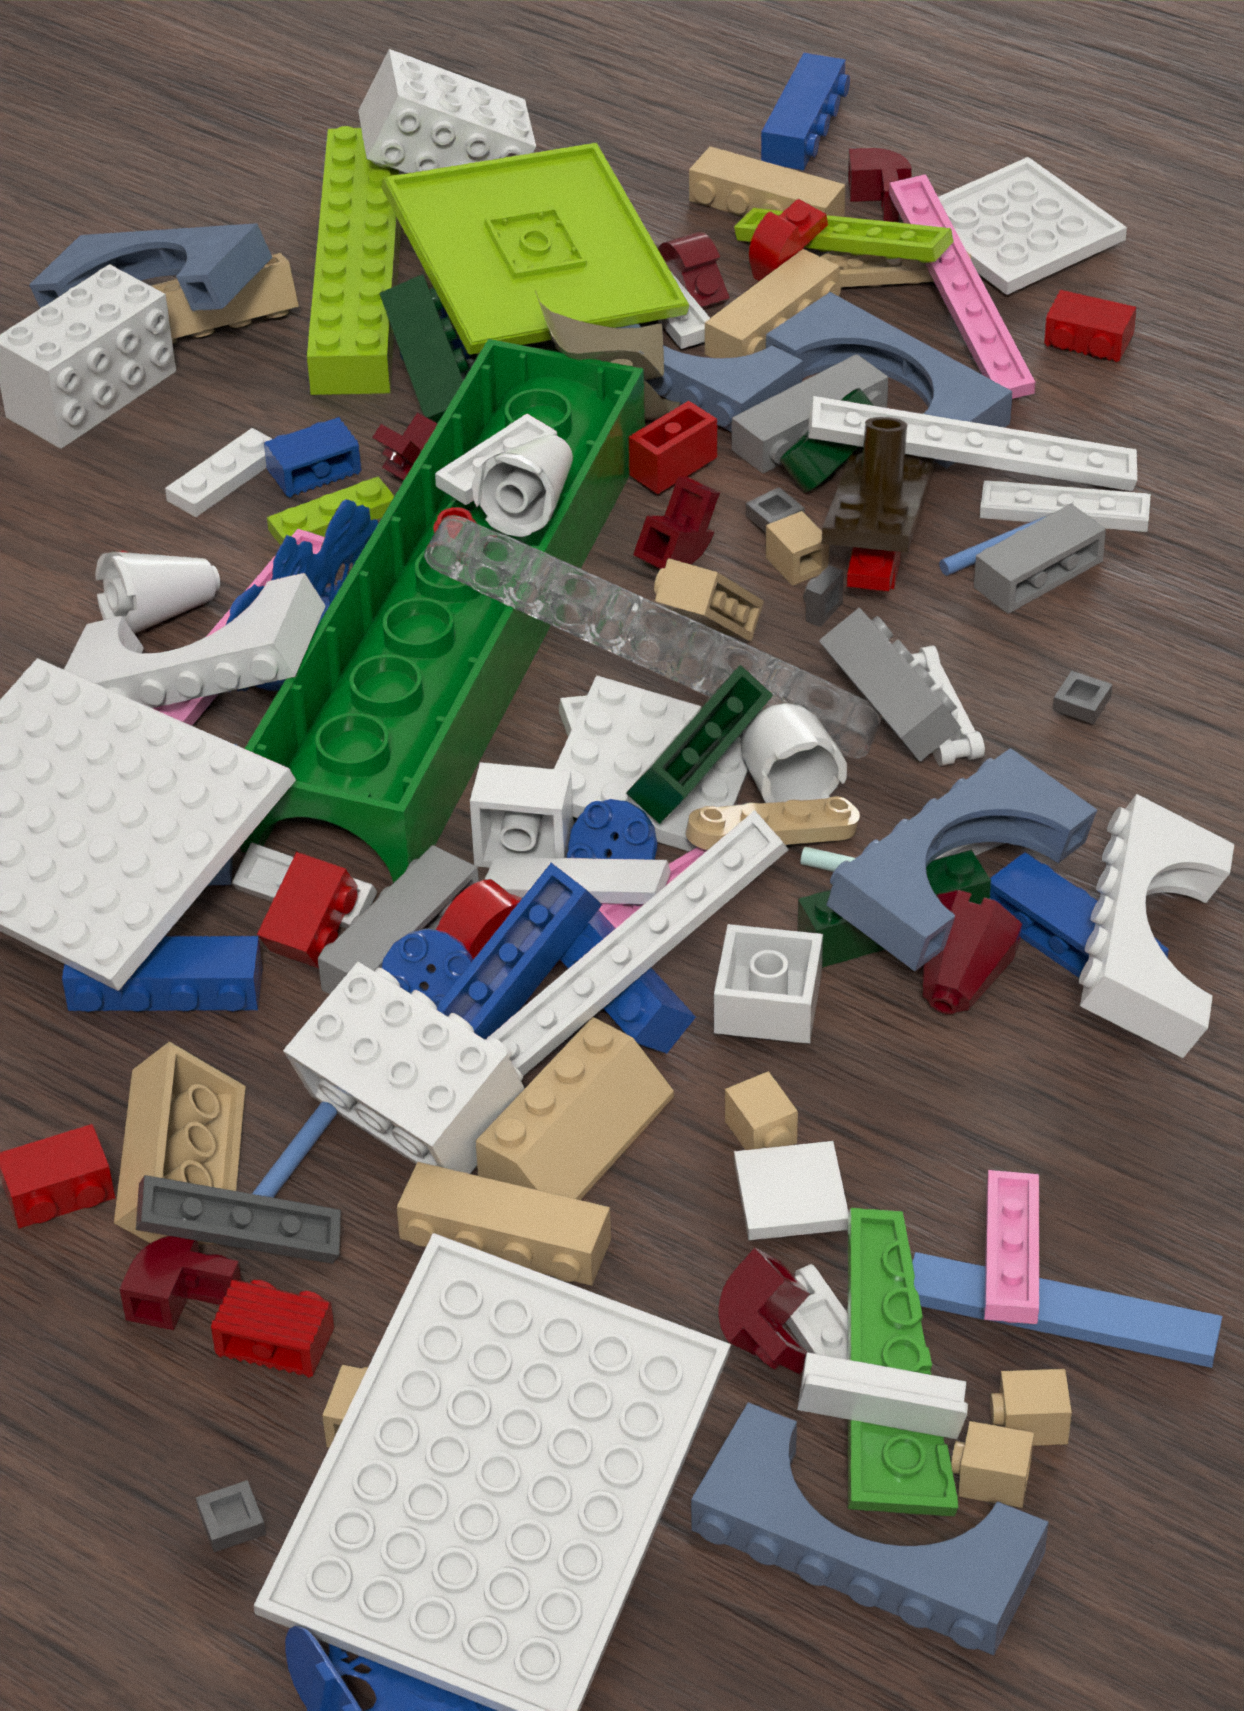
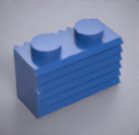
M340 417L326 422H318L311 427L287 435H279L272 440L264 442L266 468L285 495L290 498L293 494L299 495L301 491L306 493L309 488L314 490L316 486L321 488L324 483L328 485L331 481L336 482L339 478L343 480L346 476L351 477L353 473L358 475L361 471L357 439L355 440L350 430L348 431L344 422H341Z

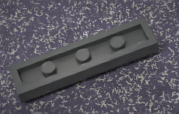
M144 1175L139 1183L136 1230L331 1264L339 1256L340 1209Z

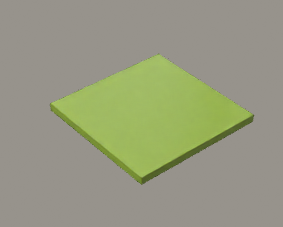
M597 143L383 177L381 188L469 355L480 353L488 339L518 345L552 340L539 301L554 313L574 320L612 328L687 315L689 309L687 299Z

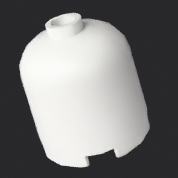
M783 703L762 710L747 725L741 738L742 757L766 803L786 802L788 800L826 799L830 797L829 795L837 788L840 781L842 784L845 783L847 763L841 751L818 718L801 705Z

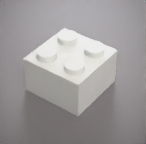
M480 762L470 798L474 865L490 868L494 857L567 858L571 829L574 825L571 771Z
M728 924L714 991V1033L810 1044L822 975L823 934Z

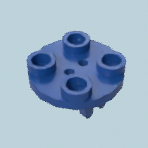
M615 799L593 801L585 807L584 812L580 814L571 829L567 858L655 860L658 845L655 827L647 814L631 802ZM618 833L619 837L615 841L613 838L614 834ZM609 850L612 851V855L610 858L607 857V852Z
M423 929L409 932L394 942L383 959L382 969L396 978L400 983V988L410 994L414 990H418L437 1006L471 964L473 958L463 943L447 932ZM429 964H433L436 967L434 972L428 970ZM421 982H427L429 988L422 989Z

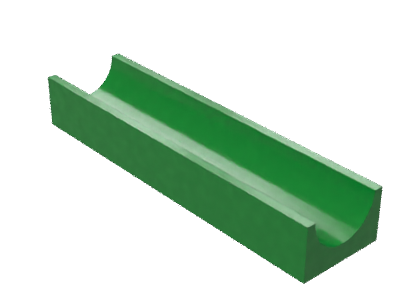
M492 339L487 340L315 629L295 677L286 678L245 747L250 752L289 768L296 781L240 846L241 852L247 853L251 842L264 846L279 820L291 817L321 819L349 830L369 844L386 864L394 883L406 872L407 867L414 859H419L432 845H436L630 476L629 436L645 427L643 368L596 359H573L560 352ZM529 414L557 431V436L562 438L571 448L573 461L550 521L543 528L532 532L530 535L519 537L506 535L491 527L485 520L488 516L480 505L476 507L474 500L465 505L436 487L435 473L519 418ZM459 507L471 513L472 518L477 523V535L474 540L461 547H450L436 540L433 530L434 523L437 521L438 515L445 509Z

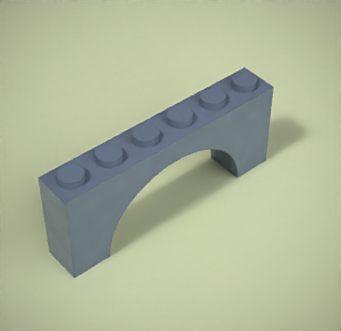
M257 223L80 235L29 286L41 308L110 264L140 281L160 276L177 275L176 277L192 311L223 309L273 257Z
M831 292L766 334V348L773 345L803 360L802 379L820 373L858 354L889 378L906 385L917 393L928 407L924 413L925 415L1004 428L1010 424L1011 390ZM936 459V463L946 469L955 463Z
M642 323L617 328H641L640 325ZM663 345L664 376L646 380L658 395L673 402H680V405L690 401L717 418V425L732 432V417L802 382L803 360L773 345L760 352L735 358L698 357L675 351Z
M1010 748L996 759H987L978 771L968 779H959L950 791L940 799L933 798L928 801L921 812L910 820L906 818L901 820L895 826L892 833L881 841L878 839L873 840L857 858L851 862L847 860L842 862L831 876L830 884L833 886L827 906L912 970L916 971L944 950L955 919V915L934 894L927 878L926 867L935 858L953 848L967 844L1000 842L1032 849L1059 863L1086 842L1097 809Z
M748 1402L691 1499L692 1531L699 1533L705 1540L713 1544H725L745 1552L761 1564H774L798 1574L803 1580L812 1585H824L849 1595L860 1605L866 1607L875 1606L895 1614L911 1626L917 1628L926 1627L948 1636L964 1648L979 1649L995 1655L1045 1554L1049 1522L997 1501L991 1512L974 1528L953 1539L940 1543L920 1546H897L882 1544L855 1536L834 1525L819 1514L799 1490L791 1471V1464L796 1455L797 1421Z

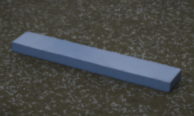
M915 1252L912 1262L915 1273L914 1286L919 1294L921 1307L984 1320L985 1266ZM1039 1278V1314L1037 1324L988 1321L1212 1368L1222 1316Z

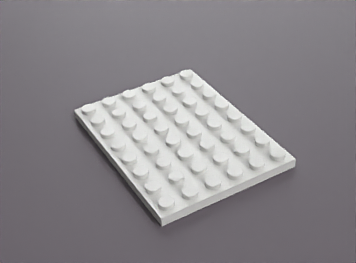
M37 658L0 699V931L119 991L296 781L290 769Z
M433 1233L254 1604L255 1614L289 1628L301 1626L309 1630L316 1639L497 1711H580L730 1354L731 1344Z

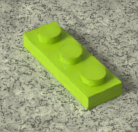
M375 477L267 517L268 530L279 545L282 544L286 535L292 536L297 529L325 537L330 520L340 503L345 499L354 501L357 506L364 505L369 507L370 518L373 520L383 517L394 495L379 477Z

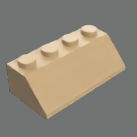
M592 1017L475 1141L478 1176L581 1200L673 1099L674 1090L633 1037Z
M171 1042L166 1043L132 1070L114 1224L149 1243L168 1236L136 1230L138 1188L144 1175L236 1191L245 1085ZM198 1241V1244H214V1243H208V1242Z

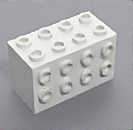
M391 49L388 50L358 110L366 158L370 159L377 166L383 168L392 167L405 173L530 154L536 148L525 99Z
M110 264L0 335V388L6 418L60 449L176 372L166 294Z
M360 962L353 966L283 1050L310 1096L319 1102L325 1101L332 1104L339 1115L415 1164L422 1162L468 1174L477 1166L475 1141L525 1089L521 1082L524 1077L513 1066L510 1060L512 1053L502 1042L492 1036H488L484 1040L476 1035L472 1026L459 1015L451 1013L447 1017L439 1012L434 1002L422 992L414 990L410 994L400 988V983L386 970L377 967L373 971Z

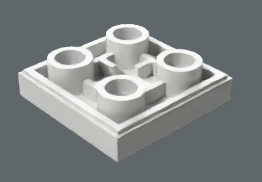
M833 1141L734 1151V1165L748 1241L848 1230L849 1213Z

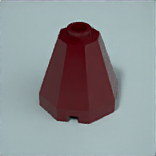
M961 890L936 895L940 902L955 915V919L944 950L923 965V997L929 1001L933 1009L943 1014H955L956 1012L969 1010L1014 960L1021 939L1019 936L1022 930V923L1000 903L985 897L981 905L969 902L971 893Z

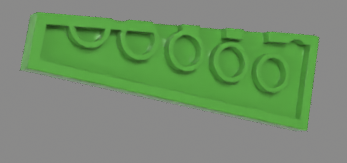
M850 1209L848 1215V1360L931 1375L932 1362L922 1329L921 1321L923 1315L919 1294L914 1286L915 1273L902 1211ZM848 1419V1509L955 1517L958 1510V1497L948 1445L944 1443V1438L942 1436Z

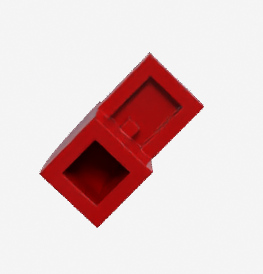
M800 199L794 201L779 216L769 211L758 224L749 247V262L753 278L761 281L801 251L828 226L826 213Z
M853 547L847 572V587L881 591L894 590L900 566L901 552Z
M492 879L476 882L462 891L452 901L442 916L436 930L447 932L462 942L474 960L522 898L510 894Z

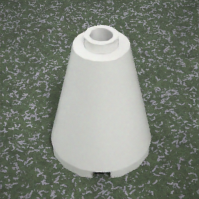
M543 435L487 459L476 471L472 482V492L476 507L479 505L488 516L485 520L489 525L506 535L519 537L530 535L532 532L543 528L550 521L571 468L573 461L571 448L562 438L556 435Z
M110 552L100 556L96 567V580L103 579L104 593L97 594L103 620L122 616L134 634L213 600L215 592L220 588V577L216 567L211 566L208 560L204 558Z

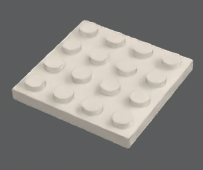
M1029 157L938 197L965 250L971 254V261L978 274L1006 295L1126 240V226Z
M596 675L554 768L571 771L573 817L578 818L589 803L609 799L631 802L643 810L626 792L701 706ZM745 729L688 796L660 824L644 811L655 827L657 842L690 852L697 847L685 835L690 813L705 806L721 807L737 804L750 772L741 752V738Z

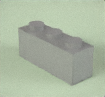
M1071 503L977 554L974 588L1009 614L1103 562L1106 528Z

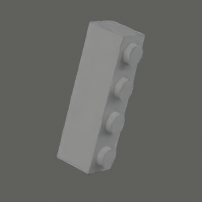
M855 354L732 417V450L764 474L781 465L780 457L809 430V411L813 396L841 400L852 390L860 387L874 406L887 408L888 376L858 354Z
M859 607L823 636L819 642L913 755L921 762L962 728L951 714L957 707L941 687L935 692L930 689L936 683L920 663L913 668L909 665L915 659L899 639L892 644L889 642L894 635L881 618L877 615L874 619L870 620Z
M434 845L419 859H414L402 876L391 886L384 888L378 899L363 914L357 915L352 920L348 929L333 943H329L324 947L318 957L321 990L331 994L357 962L362 963L373 971L377 967L382 968L383 959L393 943L409 932L423 929L436 930L442 916L452 901L466 888L479 882L478 867Z

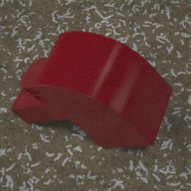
M849 149L848 186L850 202L881 201L883 221L899 222V212L889 195V185L891 182L912 177L910 162L901 154L887 149Z
M696 232L663 242L658 247V251L669 270L703 310L726 303L730 299L716 263L720 258L719 252L707 234Z
M417 412L403 435L380 424L372 438L385 448L381 453L386 458L382 468L405 480L436 428L437 423Z
M678 476L665 515L646 516L633 555L660 569L666 567L668 558L690 565L703 555L715 533L708 529L720 492L689 477Z
M166 1236L150 1243L135 1256L119 1288L125 1320L174 1331L188 1299L216 1305L222 1304L223 1297L226 1296L231 1280L242 1281L239 1261L228 1259L219 1254H202L199 1251L197 1240Z
M754 1247L733 1271L723 1287L718 1308L722 1332L730 1344L755 1356L757 1355L771 1368L776 1370L781 1365L800 1374L803 1371L807 1351L785 1328L784 1323L807 1299L810 1293L781 1261Z

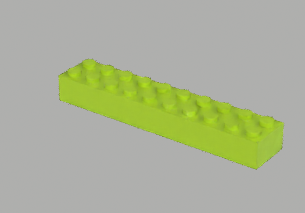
M349 126L328 129L307 349L311 395L385 394L391 392L394 332L379 293L396 286L398 283L401 224L381 186L383 177L405 174V172L392 167L383 168L377 166L370 159H367L362 129Z

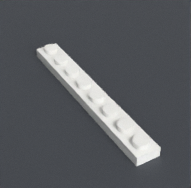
M813 396L810 405L808 438L863 447L865 421L874 417H891L903 420L908 425L905 454L1133 491L1137 482L1136 449Z
M754 810L490 1036L498 1039L511 1051L512 1056L510 1060L513 1066L524 1076L789 849Z

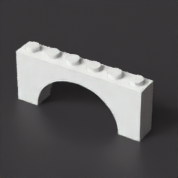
M305 573L267 581L253 603L230 623L197 642L161 653H142L144 647L122 616L89 623L83 630L64 670L150 708L295 677L325 609V604Z
M1136 794L1125 809L1119 807L1114 812L1107 827V832L1112 835L1102 855V861L1106 863V867L1096 886V890L1101 894L1090 919L1095 923V927L1085 946V952L1089 954V959L1079 978V984L1083 985L1080 1006L1183 1058L1208 1029L1213 996L1189 981L1165 956L1156 942L1148 923L1145 904L1146 896L1159 892H1170L1187 895L1207 903L1230 874L1234 844Z

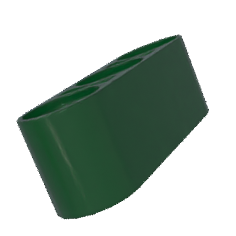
M860 387L852 390L841 399V401L874 406ZM808 430L780 457L779 461L802 490L808 492L823 482L859 446L808 438Z

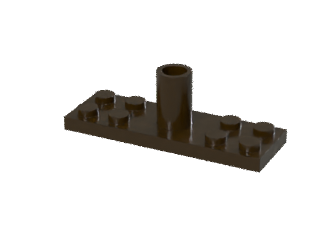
M874 417L865 421L863 447L859 446L849 457L823 525L821 544L908 553L935 469L936 459L905 454L908 426L905 421L891 417Z

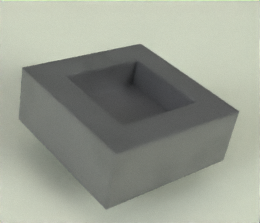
M780 487L746 503V516L764 532H766V525L800 511L805 513V508Z
M828 565L817 578H812L808 582L803 594V600L806 602V622L821 627L843 604V570Z
M1071 671L1054 696L1053 711L1094 724L1111 698L1112 684Z
M248 1480L196 1497L198 1512L213 1552L266 1535L264 1521Z

